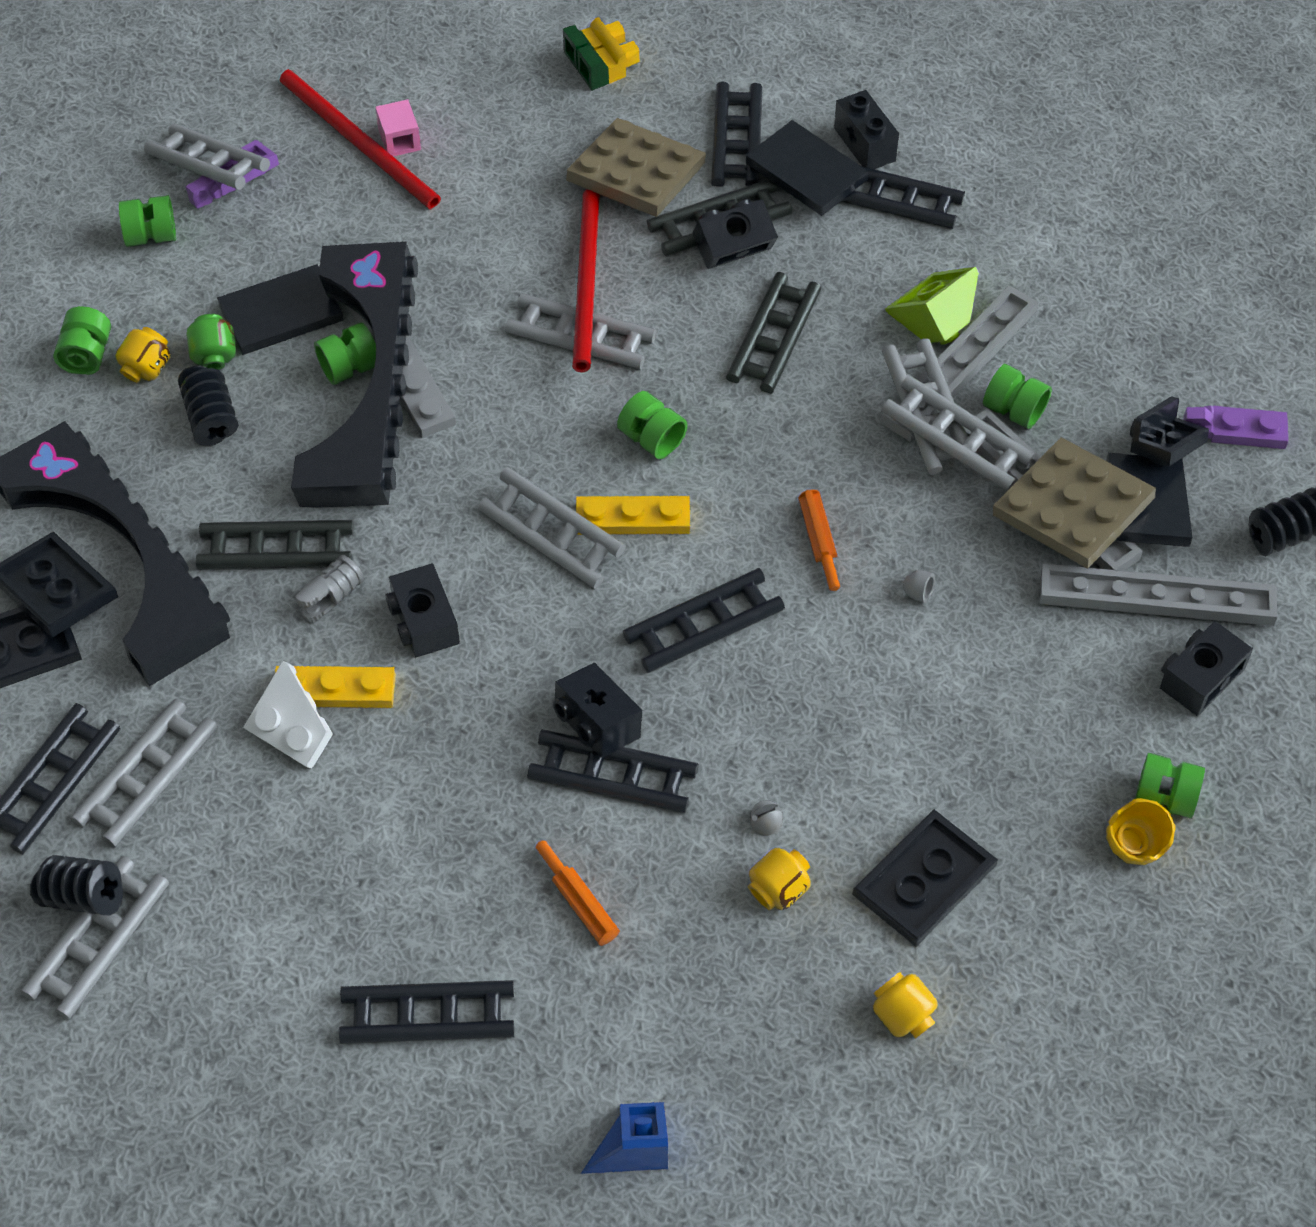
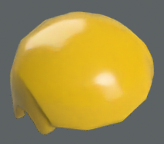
M1138 798L1133 799L1112 815L1106 828V839L1112 852L1127 864L1147 865L1158 860L1170 849L1173 844L1176 826L1170 812L1157 801Z

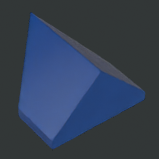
M664 1102L620 1104V1115L581 1174L668 1169V1135Z

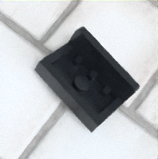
M1171 396L1134 419L1130 428V436L1132 437L1130 452L1150 459L1153 464L1170 466L1207 443L1209 428L1177 418L1179 398Z

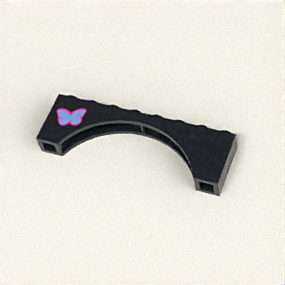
M406 241L322 246L318 275L326 295L347 305L367 322L375 334L376 361L370 385L362 401L349 419L323 442L295 456L291 489L300 507L323 508L389 505L390 490H395L396 472L393 467V460L399 457L400 452L396 431L397 427H401L403 423L402 407L399 402L400 396H405L406 381L402 373L403 366H408L409 363L406 336H411L412 320L409 314V307L415 305V291L412 285V278L418 276L416 256H411Z
M64 421L0 456V495L12 510L50 507L86 514L112 527L132 545L144 565L145 588L138 615L122 641L129 661L150 687L229 639L227 623L230 622V617L219 601L213 604L209 599V591L199 576L192 578L187 572L189 567L183 556L178 551L174 553L168 548L169 543L162 530L158 526L152 528L148 524L149 518L143 507L138 502L131 503L128 499L129 493L119 478L113 480L109 476L110 471L104 459L99 454L92 455L90 445L81 431L75 433Z

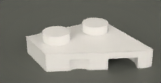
M282 661L243 728L304 766L312 768L333 733L325 719L320 717L316 711V704L309 692L305 691L296 676L297 671L294 666Z

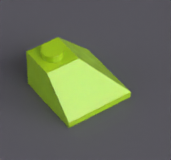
M976 267L934 272L886 307L885 310L921 340L929 339L931 343L940 342L941 345L952 342L959 337L958 331L970 323L979 272Z

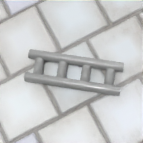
M176 123L169 127L170 137L160 144L148 141L144 145L145 153L237 190H241L245 186V178L243 176L255 168L265 172L270 167L269 159ZM185 142L193 144L182 153L175 150ZM207 151L215 153L206 161L197 159ZM231 159L238 162L229 170L220 168Z
M522 293L518 300V307L527 310L521 322L508 319L505 332L573 351L574 336L568 334L575 322L576 308ZM593 312L594 328L592 331L591 356L641 369L645 356L636 353L641 340L653 343L657 330ZM541 313L560 318L554 331L535 326ZM608 331L627 336L622 349L602 344Z
M922 339L917 342V353L899 356L895 345H888L882 349V354L901 403L909 394L908 391L901 388L904 379L907 377L905 369L922 366L925 367L930 382L923 384L954 403L929 339ZM919 405L912 412V414L930 425L940 414L922 416ZM953 420L948 426L952 438L962 445L968 438L965 428ZM913 432L928 473L930 475L940 473L943 470L940 461L953 459L954 457ZM962 463L964 468H970L964 463Z
M907 375L901 385V388L909 392L902 403L898 405L888 399L881 409V412L1006 491L1012 487L1016 480L1007 474L1015 461L1018 460L1028 466L1035 453L910 375ZM921 401L941 412L931 425L912 414ZM953 420L972 432L962 445L944 434V431ZM984 440L1003 451V454L994 465L975 453Z
M506 467L500 474V480L508 485L496 503L488 498L483 499L479 504L478 510L596 589L604 580V577L595 571L608 552L617 558L620 557L626 548L625 544L511 468ZM520 494L537 504L524 523L508 513ZM549 513L566 523L554 542H551L537 532ZM578 532L595 543L583 562L566 552Z
M174 699L70 817L71 821L83 828L92 818L109 828L102 836V839L115 848L218 728L216 722L209 717H205L197 727L180 717L186 710V706L180 700ZM169 729L186 738L185 742L172 756L155 746ZM143 758L161 768L147 785L129 776ZM117 788L135 798L121 816L103 806Z
M121 856L115 865L118 866L121 873L123 891L138 899L124 918L115 913L108 916L79 912L20 991L23 996L31 1001H35L42 990L61 999L62 1002L55 1011L67 1020L71 1019L169 885V881L160 874H155L149 884L130 876L129 873L135 867V864L125 856ZM93 922L112 931V934L99 951L79 942ZM68 956L87 965V968L73 986L53 976Z

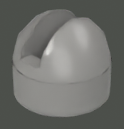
M915 570L907 575L903 582V588L907 596L913 600L927 603L934 589L935 574L924 570Z
M763 800L755 804L751 810L750 825L756 833L765 836L773 835L782 827L783 813L776 802ZM763 813H766V814L762 815L760 818H757L758 815H761V814H763Z

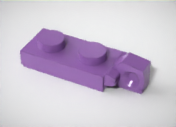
M254 140L242 147L244 150L269 159L270 167L268 170L279 165L277 155L258 140ZM231 159L220 168L229 170L238 162ZM254 168L243 176L245 183L265 174L267 171L263 172ZM200 176L196 181L185 186L189 202L197 209L212 203L214 198H221V196L236 190L205 176Z
M1204 406L1187 407L1183 417L1185 421L1209 428L1208 438L1214 443L1286 449L1288 444L1287 412Z

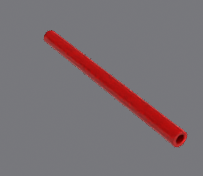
M290 69L285 70L281 74V84L423 205L431 210L440 203L441 197L297 74Z
M588 189L583 192L572 362L573 369L580 373L587 372L591 367L600 194Z

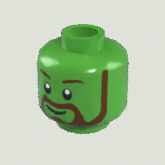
M217 314L198 316L187 328L188 354L195 364L220 370L225 367V363H228L235 357L234 329L222 316Z

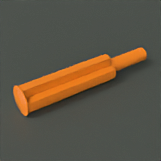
M806 490L799 495L798 500L816 563L822 562L829 590L837 591L840 588V583L833 562V558L837 557V551L821 494L818 490Z
M544 840L539 841L536 844V849L554 872L553 883L597 943L603 946L614 940L620 932L619 928L575 869L564 866L548 843Z

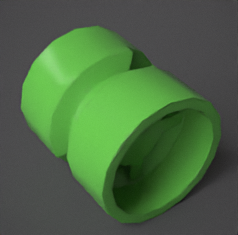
M169 195L150 197L148 202L144 204L140 199L119 201L120 224L126 247L145 245L148 239L151 238L156 243L176 241L175 220Z
M78 306L69 309L65 314L53 354L55 363L63 370L73 374L92 375L99 371L105 351L104 347H106L112 327L107 316L90 307Z
M363 322L343 329L341 337L331 334L314 342V349L319 364L332 385L352 378L354 370L364 373L375 367L376 343Z
M1003 364L994 374L986 389L983 406L1002 415L1009 412L1011 421L1031 429L1043 414L1049 402L1052 387L1035 378L1025 381V376L1020 370L1008 364Z
M641 391L630 398L617 420V428L634 442H640L642 448L657 459L665 458L680 445L685 437L688 422L671 408H664V404L648 391Z
M1148 752L1135 799L1142 798L1157 801L1160 805L1167 806L1171 814L1192 819L1199 799L1205 767L1183 761L1178 766H1174L1170 758ZM1163 776L1173 778L1169 794L1159 791Z

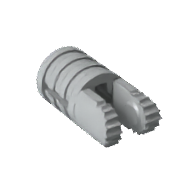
M340 555L335 562H332L327 569H324L320 575H317L296 594L295 600L300 607L303 606V611H301L302 617L309 624L315 623L322 618L341 599H344L349 592H352L356 586L364 581L360 568L349 557Z

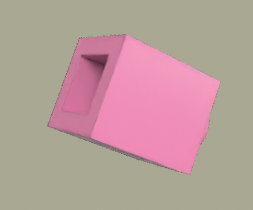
M408 99L375 107L378 130L387 152L392 156H398L421 150L419 127Z

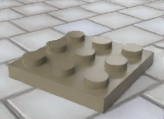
M616 118L567 169L566 181L657 217L705 163L706 153L690 145L662 136L660 133L652 132L629 121Z
M1061 437L993 505V516L1088 569L1155 498L1156 488Z

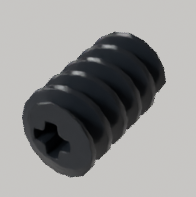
M204 366L185 368L179 374L177 381L194 441L199 446L216 445L222 442L224 438L234 434L239 426L228 387L225 384L224 374L220 370Z
M1311 487L1303 493L1298 492L1290 498H1282L1277 503H1269L1264 508L1259 507L1251 512L1248 523L1249 533L1255 548L1262 556H1269L1272 554L1273 549L1278 552L1285 549L1286 544L1291 547L1298 544L1299 539L1304 542L1311 539L1312 534L1316 536V488Z
M52 855L44 860L39 870L33 876L30 884V896L34 903L40 907L110 916L116 913L122 904L123 887L121 873L118 866L111 861Z

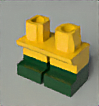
M597 17L591 22L589 28L580 31L575 25L563 28L564 53L576 70H578V73L591 91L625 78L626 67L640 62L639 48L634 41L619 45L626 42L625 31L619 21L604 25L601 19Z

